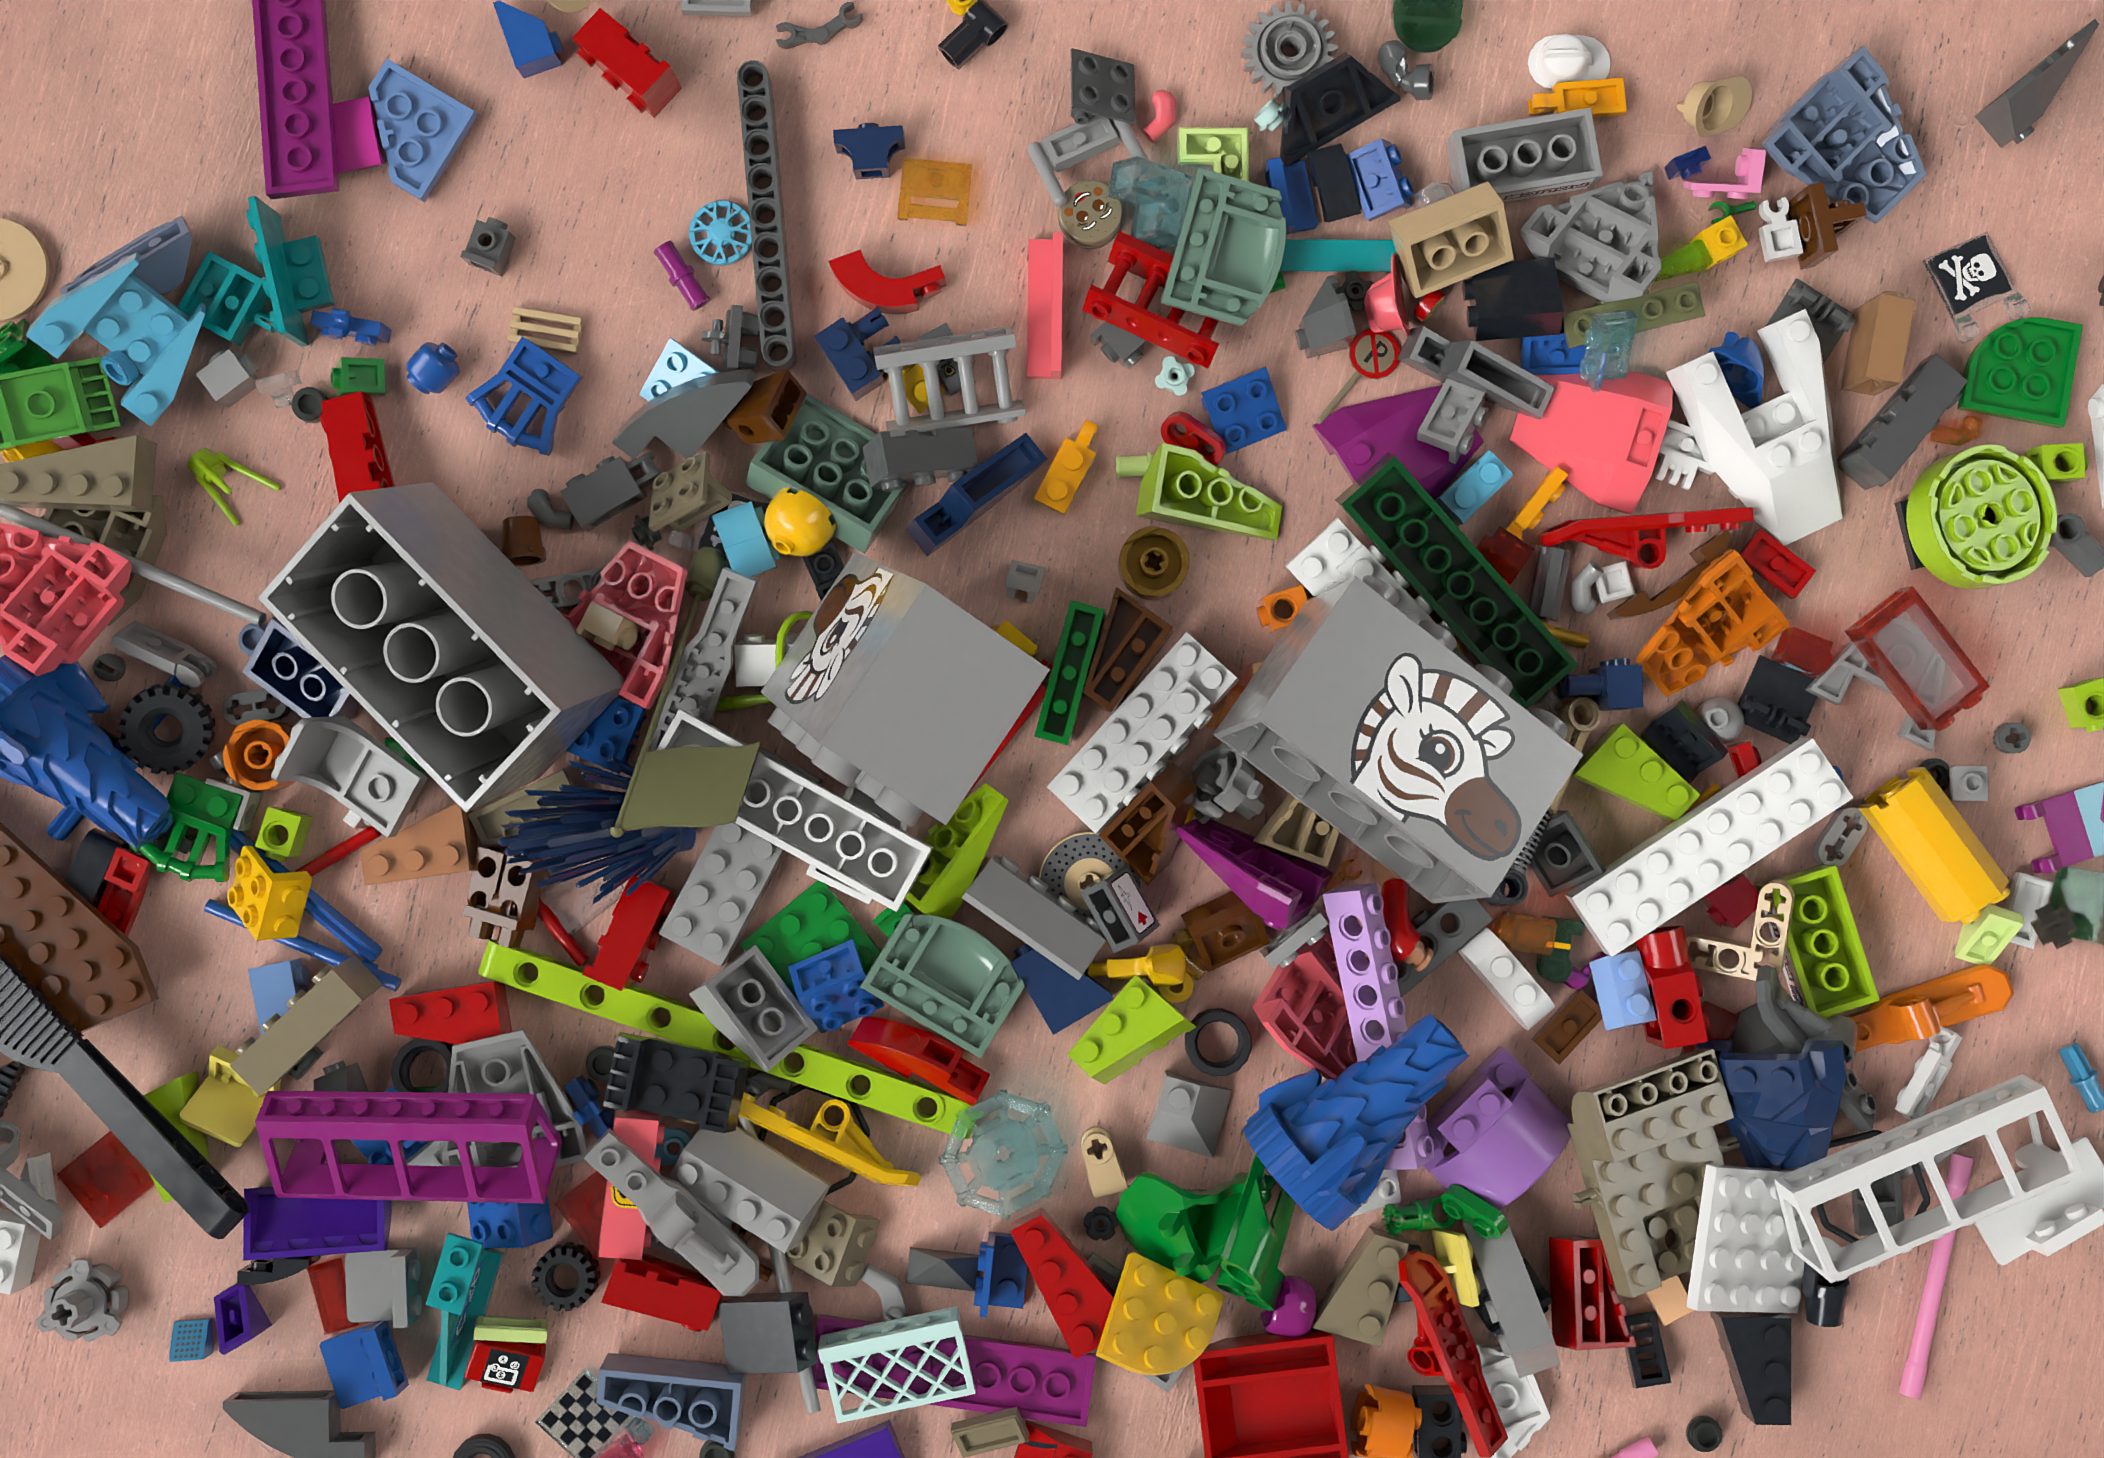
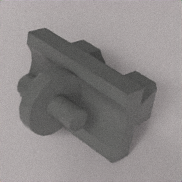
M732 305L731 310H727L725 332H722L723 320L713 319L712 331L702 332L701 340L711 343V355H721V344H724L722 372L735 371L736 369H753L756 366L757 348L740 346V336L756 337L759 331V319L756 315L742 312L743 306Z

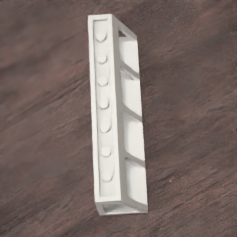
M2021 1074L1777 1177L1774 1181L1792 1251L1830 1283L1844 1280L1849 1275L1865 1268L1876 1266L1895 1255L1909 1252L1914 1247L1930 1240L1939 1239L1944 1234L1960 1227L1972 1225L1977 1220L1988 1215L2002 1212L2009 1206L2025 1199L2034 1198L2039 1193L2053 1187L2067 1184L2070 1180L2083 1175L2084 1172L2045 1086ZM2044 1111L2064 1157L2043 1144L2036 1112ZM2028 1116L2033 1142L2019 1148L2014 1153L2016 1164L2024 1169L2015 1173L1999 1140L1997 1130ZM1985 1135L2004 1178L1952 1200L1935 1164V1155ZM1922 1161L1941 1205L1888 1227L1871 1189V1183ZM1859 1188L1878 1232L1844 1247H1840L1827 1237H1821L1811 1214V1209ZM1792 1206L1797 1209L1809 1236L1808 1239L1800 1241Z

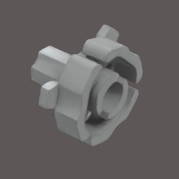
M1222 743L1217 748L1206 751L1193 764L1192 770L1198 774V779L1193 775H1190L1189 779L1198 788L1192 801V806L1197 809L1194 815L1202 824H1205L1211 818L1219 819L1224 811L1233 812L1235 810L1249 820L1251 817L1259 815L1263 810L1265 795L1261 791L1264 785L1254 779L1256 767L1226 744Z
M79 1258L73 1260L70 1268L54 1276L55 1285L46 1289L44 1293V1308L46 1312L36 1319L41 1332L55 1329L58 1334L69 1341H75L83 1336L86 1342H91L104 1334L115 1335L123 1323L119 1316L128 1306L129 1291L124 1285L110 1292L112 1307L109 1309L107 1308L109 1301L108 1287L121 1279L120 1273L107 1264L92 1265L91 1259ZM72 1276L73 1280L68 1281L66 1283H61ZM94 1326H97V1327H98V1328L93 1329V1330H91V1331H89V1332L87 1333V1330L91 1329L92 1327H94Z

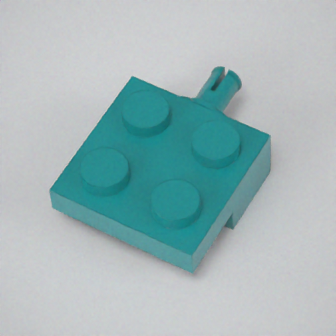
M208 251L177 308L190 316L202 302L206 305L201 326L240 347L255 324L267 329L271 333L275 332L273 326L266 323V321L271 323L270 315L262 312L268 298L263 289L262 279Z

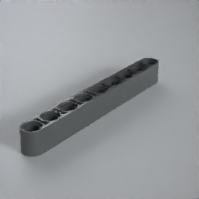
M750 60L744 62L737 71V84L761 352L769 367L778 372L783 369L790 370L796 363L797 354L773 87L766 67L759 61ZM752 76L763 77L761 84L755 87L748 86L747 81ZM761 109L766 111L763 119L759 121L750 119L751 113L755 110ZM766 143L769 145V149L765 154H753V149L757 144ZM769 177L772 179V183L767 189L756 188V183L760 178ZM773 211L775 213L773 221L767 224L759 222V217L763 212ZM768 245L779 247L777 254L771 258L762 256L763 249ZM770 279L782 281L781 287L776 292L765 291V285ZM773 313L784 314L785 318L781 325L777 327L768 325V319ZM781 346L788 349L787 356L783 360L774 361L771 359V353L776 347Z

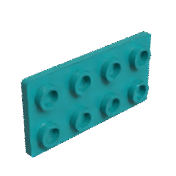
M248 197L250 209L246 210V215L250 227L256 232L258 243L254 244V250L260 264H263L265 277H262V285L267 297L271 298L273 311H270L272 326L276 332H279L299 346H308L309 342L302 313L335 305L320 238L314 235L285 242L279 214L258 197Z

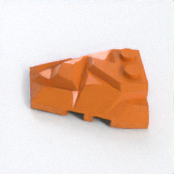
M1727 550L1701 571L1700 576L1677 602L1670 617L1663 621L1634 659L1639 665H1642L1644 672L1666 697L1705 678L1706 668L1717 662H1720L1723 667L1734 663L1731 655L1744 648L1749 647L1752 652L1763 648L1791 625L1781 610L1758 586L1751 576L1753 572L1736 550Z

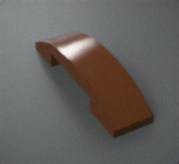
M1728 529L1715 534L1689 553L1697 564L1694 568L1651 599L1647 597L1644 591L1635 593V595H1632L1607 613L1609 619H1625L1642 615L1667 606L1681 598L1700 576L1701 571L1708 567L1713 560L1723 555L1731 538Z

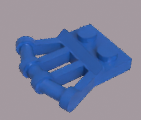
M522 336L498 374L469 393L465 399L470 406L476 407L487 423L486 428L493 433L499 432L505 436L507 443L513 447L519 445L537 449L540 454L549 456L554 446V433L558 414L565 408L564 405L583 377ZM506 382H510L512 386L494 411L486 397ZM524 392L532 397V400L515 426L506 421V416L521 393ZM545 406L547 411L542 435L537 436L526 433L527 428L541 407Z

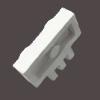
M1669 420L1658 453L1661 460L1655 474V479L1662 481L1666 476L1667 470L1670 469L1671 473L1668 483L1675 486L1680 475L1684 474L1681 488L1689 490L1697 470L1707 474H1712L1714 471L1705 462L1691 427Z

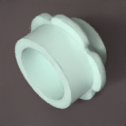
M1271 99L1257 113L1254 121L1260 126V131H1264L1266 128L1273 131L1282 122L1283 113L1281 111L1284 109L1283 103L1279 105Z

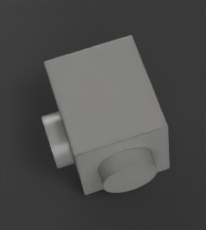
M230 349L213 355L208 361L209 364L196 373L214 400L228 408L262 384L255 374L259 370L251 358L246 354L241 356Z

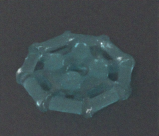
M1006 1089L998 1090L996 1095L963 1112L959 1110L955 1114L957 1119L944 1153L939 1156V1164L944 1166L957 1195L956 1201L961 1207L970 1206L999 1215L1003 1220L1010 1219L1011 1214L1044 1197L1048 1199L1051 1196L1052 1192L1050 1190L1063 1156L1068 1153V1145L1063 1143L1050 1113L1051 1107L1046 1102L1040 1104L1010 1094ZM1008 1109L1029 1114L1024 1122L1015 1121L1008 1117ZM997 1110V1117L979 1126L974 1123V1121ZM1038 1123H1040L1049 1144L1038 1145L1032 1131ZM969 1128L973 1131L971 1146L967 1147L966 1152H959ZM1004 1146L1007 1150L1011 1149L1007 1160H995V1157L999 1154V1147ZM1040 1155H1049L1040 1180L1033 1176V1173L1038 1169ZM960 1163H968L974 1175V1178L968 1184L959 1167ZM1029 1181L1034 1186L1009 1199V1190L1024 1182ZM982 1185L990 1187L992 1190L998 1191L999 1201L976 1194V1192Z

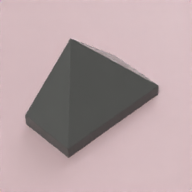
M910 1247L906 1283L975 1291L979 1255Z

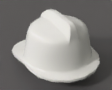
M1566 33L1547 36L1537 42L1530 51L1528 59L1530 75L1536 83L1552 89V86L1559 82L1606 79L1611 65L1609 53L1601 42L1592 37Z

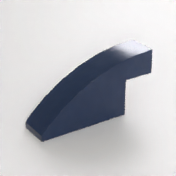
M1024 433L951 484L939 502L914 518L906 531L928 557L1020 485L1047 461V457L1029 435Z

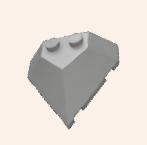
M1653 170L1642 173L1639 179L1625 184L1622 181H1618L1572 196L1569 202L1552 207L1551 204L1538 207L1520 229L1519 235L1535 259L1554 258L1559 280L1605 303L1643 296L1661 271V259L1658 256L1659 237L1656 203L1652 188Z

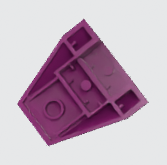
M1443 385L1342 407L1329 415L1322 423H1316L1312 426L1329 455L1336 454L1353 483L1389 452L1397 457L1434 501L1484 443L1475 428L1472 433L1474 435L1473 442L1466 455L1461 453L1457 463L1454 464L1449 462L1448 451L1417 440V432Z
M1196 818L1178 826L1176 831L1177 835L1255 914L1264 918L1265 924L1275 929L1287 930L1308 916L1334 874L1318 864L1253 842L1254 836L1212 819L1202 824Z

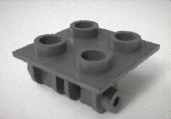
M1071 48V117L1075 123L1086 124L1088 119L1094 114L1134 125L1136 123L1134 64Z
M1796 278L1767 325L1806 309L1820 342L1824 365L1844 331L1848 332L1854 325L1855 320L1853 317L1855 314Z

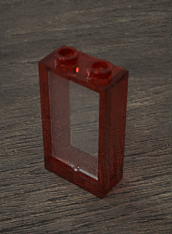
M1913 586L1896 590L1844 631L1920 730L1941 731L1955 721L1954 715L1961 709L1967 710L1975 706L1983 698L1980 694L1991 687Z

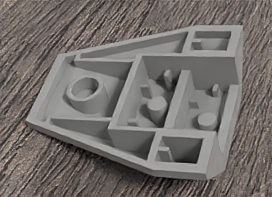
M524 1029L453 1045L448 1093L536 1094L563 1140L555 1168L586 1161L583 1157L584 1153L588 1150L583 1124L580 1126L575 1119L573 1107ZM536 1119L532 1131V1139L547 1137ZM443 1141V1166H462L457 1144L453 1141ZM469 1141L474 1167H518L522 1154V1147L519 1143Z

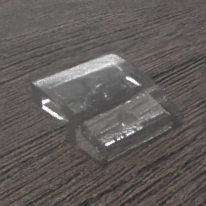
M587 862V863L580 864V865H577V866H574V867H570V868H567V869H563V870H560V871H556V872L550 873V876L555 875V874H558V873H561V872H564V871H567V870H570V869H573V868H576V867H579V866H582V865H585V864H588V863H591V862ZM602 869L562 883L558 881L541 888L539 897L545 905L551 907L566 931L573 936L618 901L625 889L623 885H620L593 904L594 897L603 892L600 891L601 885L607 881H603V877L581 888H577L576 884Z

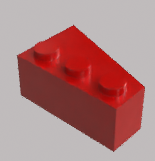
M640 874L628 880L612 913L614 917L606 935H601L597 943L600 949L592 966L586 965L582 973L586 977L619 991L626 990L635 986L636 982L641 983L649 968V964L645 962L650 950L655 951L662 938L659 935V928L664 917H668L676 902V899L673 898L675 889L652 879L647 883L645 881L627 897V889L639 879Z
M495 980L401 995L389 999L394 1034L461 1044L512 1032L505 984Z
M1584 1236L1549 1237L1551 1296L1554 1300L1551 1303L1552 1336L1555 1345L1576 1351L1637 1347L1634 1336L1628 1333L1623 1317L1627 1315L1624 1304L1618 1301L1602 1240Z
M643 1252L642 1260L619 1258L616 1261L601 1303L679 1323L686 1329L701 1332L702 1330L708 1331L719 1308L718 1303L721 1302L723 1295L703 1274Z

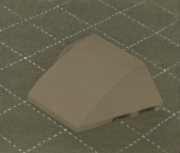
M153 495L152 513L46 509L43 517L46 521L153 566L167 535L163 496ZM133 572L130 573L128 584L119 593L124 598L123 607L109 622L108 626L141 598L148 581L147 578Z

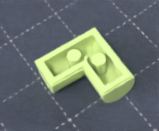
M1179 127L1177 142L1178 165H1213L1214 172L1249 182L1248 128Z

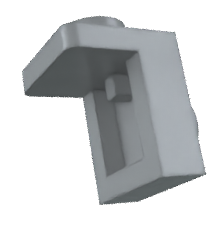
M1951 766L1949 768L1950 799L1952 801H1988L1989 781L1987 766Z

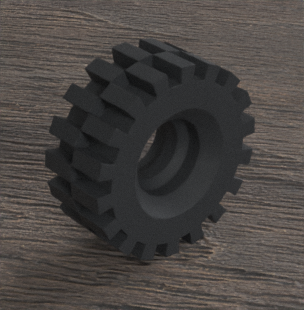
M167 683L164 686H160V684L153 685L149 689H144L127 703L126 708L122 710L120 715L121 722L117 725V732H121V738L118 741L121 747H126L127 752L125 755L130 759L134 758L138 761L137 765L139 768L144 769L146 766L151 768L150 773L159 774L161 771H166V775L175 774L178 770L183 772L201 760L210 748L215 735L213 728L216 725L215 718H211L210 715L212 709L209 704L205 705L202 702L203 697L199 693L196 695L191 693V688L184 685L181 688L176 687V683ZM171 715L177 718L182 726L179 738L173 741L159 739L153 730V724L158 717Z

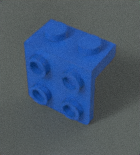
M548 1193L544 1203L467 1202L471 1237L473 1240L483 1242V1248H524L553 1238Z

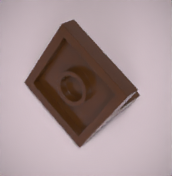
M1823 182L1809 184L1788 201L1789 221L1797 220L1803 253L1798 256L1800 269L1815 267L1838 251L1835 235L1843 233L1867 216L1864 202L1850 204V200H1842L1828 205Z
M1233 891L1181 914L1207 972H1211L1270 944L1261 916L1255 914Z

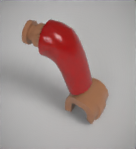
M1374 859L1371 867L1375 881L1382 886L1383 915L1386 928L1391 936L1390 949L1393 961L1397 964L1405 961L1407 964L1414 963L1413 968L1418 972L1422 971L1431 961L1434 951L1430 948L1424 949V944L1419 941L1420 933L1410 921L1409 885Z

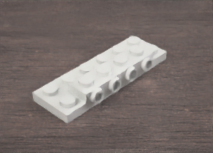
M1335 518L1285 565L1314 597L1354 576H1357L1360 580L1366 575L1377 577L1389 584L1399 594L1400 602L1396 608L1416 624L1421 620L1434 622L1429 616L1433 609L1420 596L1413 599L1405 590L1410 586L1409 583L1396 570L1390 574L1384 568L1382 563L1386 561V558L1373 545L1366 548L1338 518ZM1443 621L1438 624L1450 632L1454 638L1456 637ZM1456 646L1452 652L1474 668L1475 666Z
M1186 632L1052 780L1047 788L1095 834L1101 833L1116 815L1134 800L1149 779L1152 781L1166 768L1164 765L1166 760L1172 754L1178 755L1184 750L1190 741L1187 737L1195 728L1201 729L1213 717L1211 711L1235 686L1239 679Z

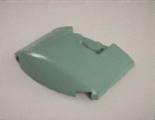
M1199 167L1187 204L1161 303L1242 327L1248 321L1247 319L1266 300L1281 267L1286 241V218H1283L1278 202L1282 200L1280 191Z
M905 913L860 987L981 1058L1025 985L1021 978L1018 979L1009 959L993 943L978 932L941 916Z

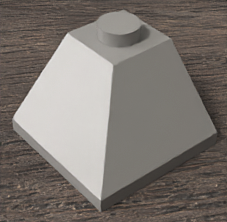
M1164 1071L1146 1139L1213 1158L1232 1090Z

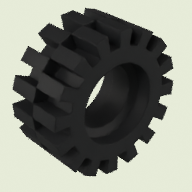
M567 1242L565 1245L558 1244L549 1249L537 1261V1266L532 1272V1276H535V1279L531 1283L532 1288L537 1287L538 1291L535 1293L537 1299L542 1297L545 1300L543 1302L544 1306L548 1307L551 1304L554 1306V1311H560L562 1308H565V1312L571 1311L574 1307L582 1306L593 1295L599 1284L597 1283V1280L600 1278V1271L597 1272L599 1263L598 1260H592L591 1257L594 1254L590 1250L587 1253L583 1250L585 1246L578 1244L575 1247L573 1242ZM569 1264L577 1270L579 1281L575 1288L565 1290L556 1285L553 1274L558 1265Z

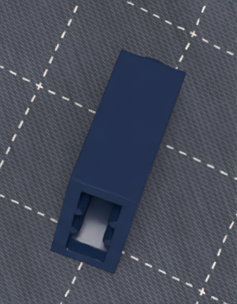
M1026 943L1013 951L1016 957L1011 959V964L1019 978L1022 979L1025 988L1053 1035L1114 999L1109 989L1086 973H1083L1081 978L1077 980Z

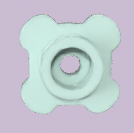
M1168 356L1162 361L1163 369L1160 375L1156 376L1155 385L1159 389L1165 388L1167 391L1174 392L1176 396H1183L1187 392L1186 384L1188 379L1194 375V367L1189 363L1181 364L1176 362L1174 357ZM1176 373L1178 378L1172 379L1171 375Z

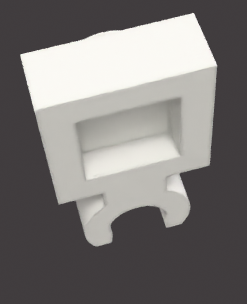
M1782 197L1777 201V213L1770 210L1768 200L1763 201L1759 205V215L1767 222V225L1758 229L1765 263L1797 257L1803 253L1797 220L1786 221L1785 215L1789 210V202L1786 197Z

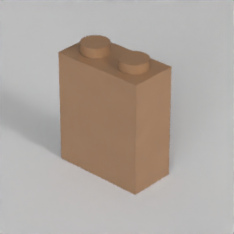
M1884 291L1855 309V316L1853 317L1855 323L1851 328L1840 390L1875 396L1901 383L1916 300L1903 298L1904 294L1901 292Z

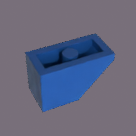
M500 0L493 2L515 67L523 78L562 65L559 53L563 52L564 49L556 31L550 32L544 21Z

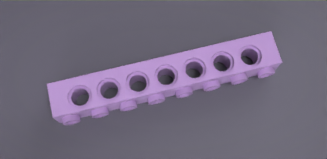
M1377 882L1339 886L1323 894L1358 1062L1366 1060L1381 1045L1387 1049L1407 1031L1404 1016L1405 1004L1400 997L1397 982L1398 970L1395 963H1393L1390 949L1391 936L1386 928L1383 915L1384 903L1378 891ZM1357 918L1360 919L1363 928H1362V927L1360 926V924L1358 923V919H1357ZM1365 953L1368 955L1370 962L1366 959ZM1372 988L1376 991L1377 996L1373 993ZM1425 1104L1422 1106L1420 1113L1405 1129L1400 1141L1392 1149L1384 1170L1419 1169L1434 1158V1143L1431 1136H1429Z

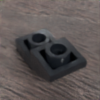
M1338 143L1307 152L1313 186L1318 187L1324 221L1329 223L1361 214L1353 177L1342 144Z
M833 539L820 551L807 557L802 556L821 601L845 567Z
M320 1255L275 1258L273 1260H252L251 1264L237 1271V1285L265 1284L290 1277L320 1260Z

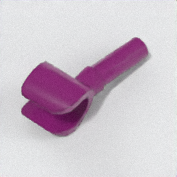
M1600 952L1591 961L1606 957V955ZM1588 963L1581 971L1571 966V970L1567 969L1561 981L1571 989L1584 987L1588 982V976L1592 973L1590 964Z

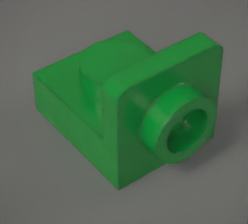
M341 357L336 364V368H331L330 374L331 387L337 389V397L359 391L367 395L384 396L386 393L384 359Z

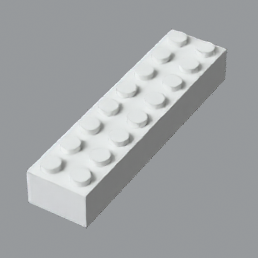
M679 709L657 750L684 746L737 747L747 744L691 713ZM761 752L758 753L737 821L734 822L896 912L900 910L934 848Z
M1800 738L1680 817L1677 821H1674L1606 866V871L1603 874L1579 884L1564 895L1603 952L1613 957L1853 799V796L1814 739Z

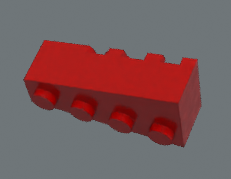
M359 391L321 401L323 413H320V421L327 434L328 451L332 461L339 504L351 492L395 487L372 397Z
M1042 1207L1012 1222L1010 1232L1074 1359L1097 1349L1116 1292L1103 1280L1087 1258L1072 1244V1241Z

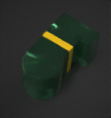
M1542 916L1536 958V970L1540 977L1553 983H1562L1571 976L1572 963L1569 959L1572 935L1582 936L1584 922Z

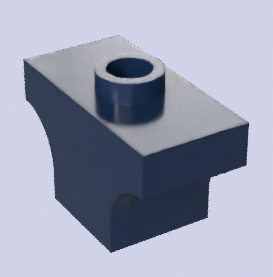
M863 123L858 128L833 130L837 154L846 155L852 160L856 180L890 178L889 165L891 158L898 151L905 149V135L902 125L879 127L876 123Z

